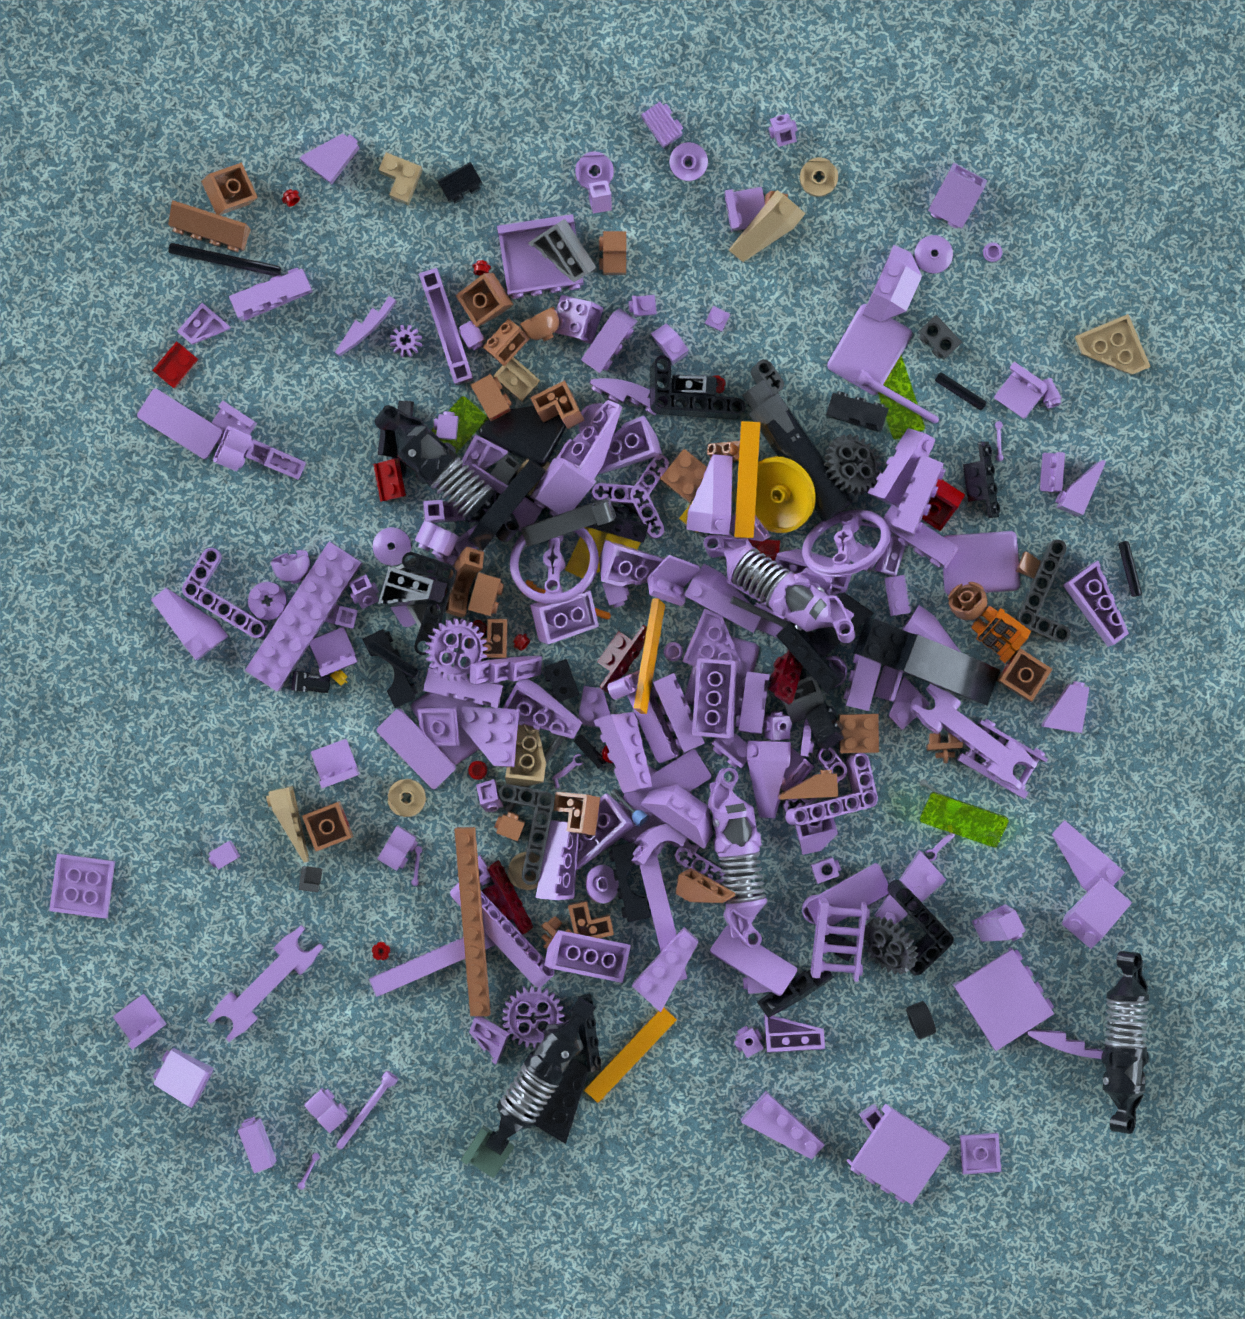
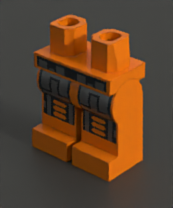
M988 606L981 615L988 622L985 623L977 618L971 628L978 634L976 639L979 642L982 641L988 648H991L1000 656L999 659L1006 663L1028 639L1031 630L1009 614L1004 613L1005 611L1002 608L997 611Z

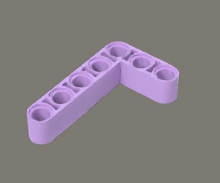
M205 549L183 584V594L251 637H264L267 627L262 621L205 587L222 559V555L217 549ZM212 551L217 556L214 562H210L207 559L208 554ZM200 568L206 569L207 572L206 576L202 579L197 575ZM191 584H194L197 589L193 595H190L187 590ZM207 594L213 597L210 605H206L204 602V597ZM224 604L229 606V612L226 615L220 612V608ZM240 614H243L246 618L245 623L239 625L236 620ZM256 624H260L262 627V632L259 635H255L253 632V627Z
M640 670L609 683L608 691L610 696L616 700L627 695L633 707ZM651 690L647 714H640L635 709L634 712L654 757L659 763H663L677 757L678 748Z
M853 753L846 758V767L852 788L851 794L791 808L785 815L787 823L792 826L804 825L875 806L878 796L868 756L864 753ZM856 758L860 761L859 766L855 763ZM861 776L864 779L863 785L860 783ZM865 795H867V797H868V802H867V804H866L865 801H864V796H865ZM848 799L851 801L850 808L847 806ZM831 803H832L833 806H834V811H833V812L830 811V804H831ZM813 808H815L817 811L815 817L812 814ZM796 812L799 813V820H798V821H796V819H795V813H796Z

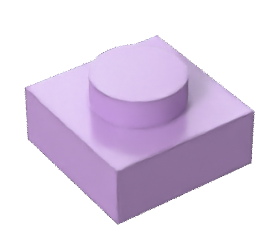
M713 306L705 324L722 332L730 314Z

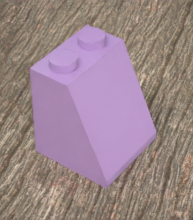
M953 162L928 211L931 212L933 217L937 219L943 218L948 221L950 226L962 229L984 190L987 180Z
M554 458L530 498L535 500L533 504L541 509L545 507L550 510L549 514L553 517L575 509L596 481L567 461Z
M172 1048L170 1052L166 1051L162 1058L164 1062L162 1068L158 1067L153 1076L156 1079L154 1085L192 1108L198 1102L214 1068Z

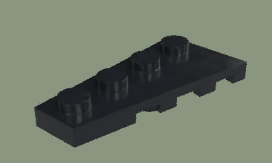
M845 592L841 593L838 597L844 608L854 613L851 619L854 631L865 622L866 617H871L874 614ZM834 627L818 628L809 639L814 648L823 657L841 643ZM844 629L841 631L842 634H848L850 632L849 629Z
M575 1058L570 1062L565 1071L564 1079L558 1087L554 1088L555 1092L551 1093V1098L543 1106L544 1110L540 1111V1116L536 1118L534 1124L564 1144L567 1142L588 1075L587 1066Z

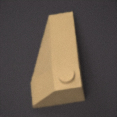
M777 190L730 247L729 251L744 262L794 229L806 213Z
M525 724L518 725L514 767L506 768V784L530 786L544 783L546 761L539 730Z
M293 786L269 791V795L266 796L268 806L272 807V811L303 862L310 861Z

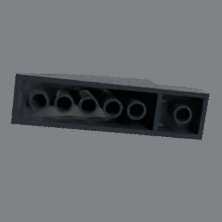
M866 617L853 651L856 655L984 705H988L1001 671L945 645L870 617Z

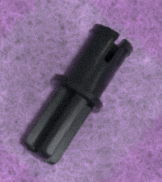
M582 734L574 739V743L585 754L584 757H588L597 769L606 763L602 755L595 749L596 746L593 747Z

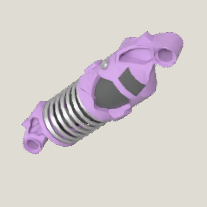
M730 533L725 536L709 535L705 538L704 546L710 557H726L728 581L739 588L743 587L744 591L749 590V594H754L756 599L760 598L762 603L766 602V605L773 610L776 616L782 620L788 619L795 624V628L798 630L803 629L809 632L818 628L834 627L841 642L850 643L854 640L855 631L851 622L854 613L844 608L837 596L827 595L824 593L825 590L823 588L810 584L809 579L802 574L789 572L787 568L783 569L781 564L777 565L776 561H772L764 553L760 554V551L751 545L748 538H736ZM712 544H717L716 548H709ZM751 579L752 581L750 585L746 588L747 583ZM757 583L756 589L752 592V588ZM844 629L850 630L848 634L841 633Z
M723 768L719 771L715 782L709 783L711 795L707 806L713 815L716 836L713 839L714 849L721 860L719 864L726 866L720 870L722 873H725L721 877L723 880H726L723 886L735 893L733 898L726 901V909L723 916L730 926L732 938L738 937L745 946L756 948L761 944L762 937L752 926V922L767 903L765 894H756L763 893L765 889L752 890L753 886H761L764 882L751 883V879L763 877L762 874L753 875L756 871L762 870L761 867H756V864L761 863L760 860H757V857L760 855L759 847L762 845L761 836L757 832L753 806L737 797L732 791L738 780L737 771L733 768ZM727 771L732 775L729 782L724 779V774ZM753 933L755 941L749 944L748 936Z

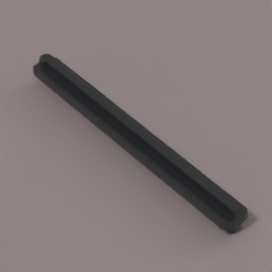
M170 243L168 248L170 254L272 276L281 274V267L277 265Z

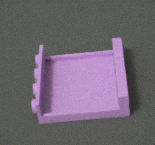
M573 214L497 226L508 296H512V299H519L524 297L523 294L531 293V296L542 295V291L550 290V293L561 292V288L569 287V290L580 289V285H584L583 277L576 282L571 281L556 268L552 261L540 256V251L528 244L563 219H566L576 235Z
M1011 947L1008 949L1009 951L962 981L952 984L995 1051L1054 1015L1051 1010L1054 1008L1053 1004L1048 998L1044 999L1041 994L1044 992L1038 982L1034 983L1031 978L1033 973L1028 966L1024 967L1021 963L1023 959L1017 949L1014 951Z
M885 1104L881 1109L885 1113L855 1159L853 1161L847 1159V1162L851 1165L850 1169L854 1173L866 1175L865 1179L875 1185L877 1182L886 1193L890 1194L892 1192L896 1194L895 1198L900 1202L905 1203L907 1201L912 1205L951 1147L934 1134Z

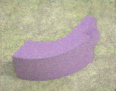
M443 500L423 501L425 522L449 523L466 521L463 518V514L470 505L462 513H458V510L465 501L455 509H453V505L457 501L450 504Z
M669 824L650 827L635 840L641 846L635 849L633 852L634 857L631 861L636 865H644L653 849L659 843L664 841L675 847H681L688 837Z

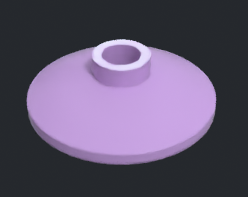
M687 142L678 145L670 156L671 171L677 178L684 181H694L700 178L708 166L706 152L695 143ZM691 160L692 165L686 166L685 161Z
M937 235L923 238L915 249L917 265L928 273L934 274L944 271L951 264L953 258V250L950 243L945 238ZM936 250L938 256L933 257L931 251Z
M390 527L381 530L373 541L374 555L385 565L395 566L401 564L403 556L411 551L409 537L398 528ZM389 543L395 544V548L393 550L388 549Z
M606 865L593 867L586 877L588 895L597 903H608L614 899L619 882L614 879L613 869Z

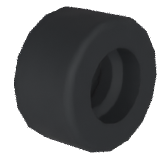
M924 1001L906 1008L908 1019L918 1039H923L936 1033L934 1020Z

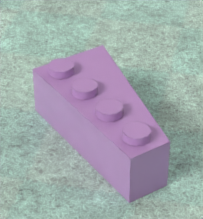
M908 428L895 448V455L889 457L886 462L887 468L883 474L880 473L876 478L877 484L874 488H870L868 494L899 508L900 503L905 499V492L912 482V476L921 456L929 457L936 439L923 432Z
M925 455L921 456L912 476V482L905 492V499L900 503L897 510V518H894L891 523L892 528L913 537L915 533H920L923 523L920 521L923 515L927 516L931 507L928 502L931 497H935L938 490L936 486L938 479L942 480L945 474L944 463Z
M892 504L883 517L889 527L890 536L892 534L898 537V542L906 547L908 545L914 548L913 551L921 557L925 556L935 566L946 569L958 551L957 545L924 524L920 533H915L914 537L892 528L891 523L894 518H897L898 507Z
M436 667L433 669L428 668L423 691L448 697L452 693L454 694L453 698L468 701L469 698H473L472 702L499 708L504 685H500L501 681L496 683L486 681L473 684L470 683V677H467V680H463L461 676L459 682L455 681L454 677L452 681H449L447 676L443 679L440 677L441 673H434Z
M672 673L654 681V686L651 689L655 698L659 696L662 702L659 704L662 714H667L670 720L666 723L670 732H675L677 739L674 741L678 750L682 749L683 752H686L704 744L702 736H692L693 715L675 674Z
M1006 904L972 920L982 942L1010 939L1015 941L1023 937L1022 933L1026 932L1016 910Z

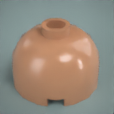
M551 307L520 323V326L530 339H543L545 342L554 337L552 333L558 329L559 317L555 308Z
M968 582L969 584L967 585L959 584L950 592L948 596L949 606L953 614L958 618L966 621L979 618L986 610L987 596L984 588L979 583Z

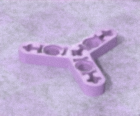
M663 455L655 456L635 486L598 483L592 489V497L596 501L608 498L609 494H603L602 497H598L595 491H598L601 487L602 491L609 492V488H612L611 503L633 504L643 524L656 518L657 521L653 523L655 527H660L658 535L655 532L651 533V523L648 524L647 535L652 539H658L664 533V526L649 495L667 470L669 461ZM660 460H663V465L665 467H660L658 469L657 473L660 474L659 476H657L655 472L649 470L650 468H652V470L655 469V467L657 466L655 461L659 462ZM646 475L654 477L655 482L652 485H647L644 482ZM622 489L625 492L624 498L617 499L614 496V491ZM635 491L643 493V496L641 497L643 503L646 500L648 502L646 504H643L640 508H638L637 506L641 504L640 500L638 498H634V495L636 494ZM643 508H650L652 516L649 518L643 517L641 513Z

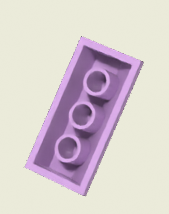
M697 658L692 736L734 738L739 661Z
M558 930L548 946L544 966L623 983L631 945Z

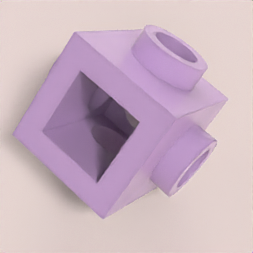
M789 114L778 115L770 119L771 127H768L771 139L775 138L778 147L797 142L795 131H797L795 120L791 121Z
M366 574L349 582L353 591L350 595L354 603H359L362 609L379 601L376 595L379 593L375 582L370 583Z
M772 711L770 715H764V738L773 741L790 739V729L792 727L790 716L783 714V711Z
M744 1026L737 1031L738 1034L735 1035L737 1040L734 1043L739 1052L743 1050L747 1058L764 1049L760 1042L763 1038L758 1029L754 1030L752 1026L749 1028ZM747 1038L752 1039L749 1043L745 1042Z

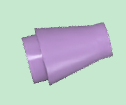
M1052 378L1043 380L1048 388L1043 395V404L1046 405V408L1059 406L1062 397L1055 387Z

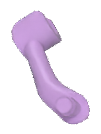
M576 754L568 766L552 777L556 789L560 787L558 783L559 778L565 776L575 766L584 763L575 762V758L582 756L581 754Z
M951 824L947 826L950 834L945 836L933 849L926 850L925 853H934V857L929 858V861H934L937 858V852L954 838L956 833L953 832Z

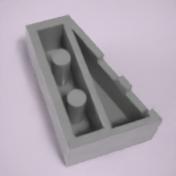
M563 219L528 243L531 247L534 246L539 250L544 258L552 261L556 268L573 282L581 279L596 268L566 219Z

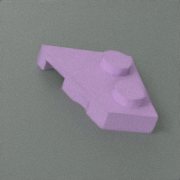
M201 303L177 332L193 345L225 332L231 327L206 305Z
M475 434L462 459V467L475 464L485 471L503 458L508 451Z
M906 677L901 681L889 713V717L901 730L916 718L911 711L914 705L925 709L930 704Z
M584 686L578 719L583 722V725L599 727L595 725L594 720L610 715L604 692L600 688Z
M807 718L804 722L800 756H808L809 753L813 752L814 741H810L812 729Z
M476 1016L469 1033L478 1041L483 1051L488 1050L493 1057L491 1061L497 1064L501 1059L510 1033L482 1016Z

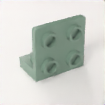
M483 1125L462 1156L461 1161L466 1165L471 1163L490 1177L495 1178L514 1149V1145L509 1142L501 1156L489 1149L485 1144L493 1131Z

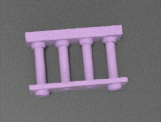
M985 719V721L979 720L978 724L983 726L982 729L985 732L989 733V731H992L1000 736L997 741L1004 745L1006 740H1012L1024 748L1026 752L1033 755L1032 759L1036 763L1039 760L1047 762L1048 759L1044 757L1045 753L1037 748L1032 750L994 728L996 724L988 719ZM972 749L966 752L965 755L960 753L956 760L1021 798L1025 799L1029 793L1024 789L1026 788L1027 780L1033 772L1032 769L1026 767L1019 779L1022 786L1017 791L989 775L987 769L991 764L988 761L982 762V764L976 762L975 755L977 753Z
M819 898L810 971L812 978H820L821 972L835 971L852 973L854 981L858 982L859 976H862L863 973L861 955L865 923L870 917V909L867 908L865 902H861L859 910L832 907L826 898ZM831 915L859 917L858 928L829 926L827 917ZM831 933L857 936L856 947L827 944L825 942V935ZM826 952L854 954V965L825 963V961H822L823 954H826Z

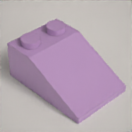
M1101 460L1095 463L1064 491L1059 492L1056 503H1058L1057 508L1077 517L1084 515L1106 461Z
M590 590L583 591L579 596L563 603L545 604L537 602L530 605L538 639L547 645L599 627Z
M1102 877L1065 914L1062 925L1092 949L1132 902Z

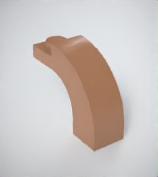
M466 547L456 559L453 567L457 571V577L445 613L461 618L466 615L469 589L474 577L483 569L484 552ZM451 570L449 578L453 576V570Z

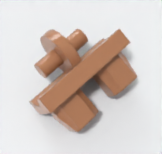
M740 441L708 444L707 454L710 456V460L713 454L732 456V463L739 461Z
M940 733L929 734V744L926 745L927 751L942 750V752L935 753V757L943 758V763H948V758L955 757V752H948V750L963 748V742H960L950 733H947L948 743H941Z
M556 916L541 925L551 936L549 938L544 934L541 937L546 942L543 946L544 949L548 948L557 933V928L562 924Z

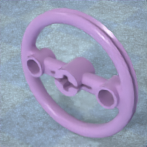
M848 510L840 512L826 522L821 521L809 532L802 546L803 559L808 568L823 576L842 577L860 572L874 564L887 549L890 541L889 527L880 515L871 511ZM868 520L875 523L881 530V538L878 545L868 556L851 564L849 558L858 550L853 536L859 529L858 521ZM841 523L843 529L834 536L838 548V553L833 557L834 565L826 567L818 564L811 555V549L815 540L831 526Z
M585 528L573 532L578 534L588 546L590 553L589 567L584 578L574 588L566 592H562L563 589L560 584V572L565 568V560L560 553V543L563 541L564 536L561 535L549 539V550L543 555V561L548 569V580L545 582L546 592L544 594L528 587L520 575L519 557L526 542L523 534L518 538L510 556V571L515 584L524 595L537 602L557 604L569 601L587 589L596 575L599 556L595 541ZM552 586H557L555 590H550Z

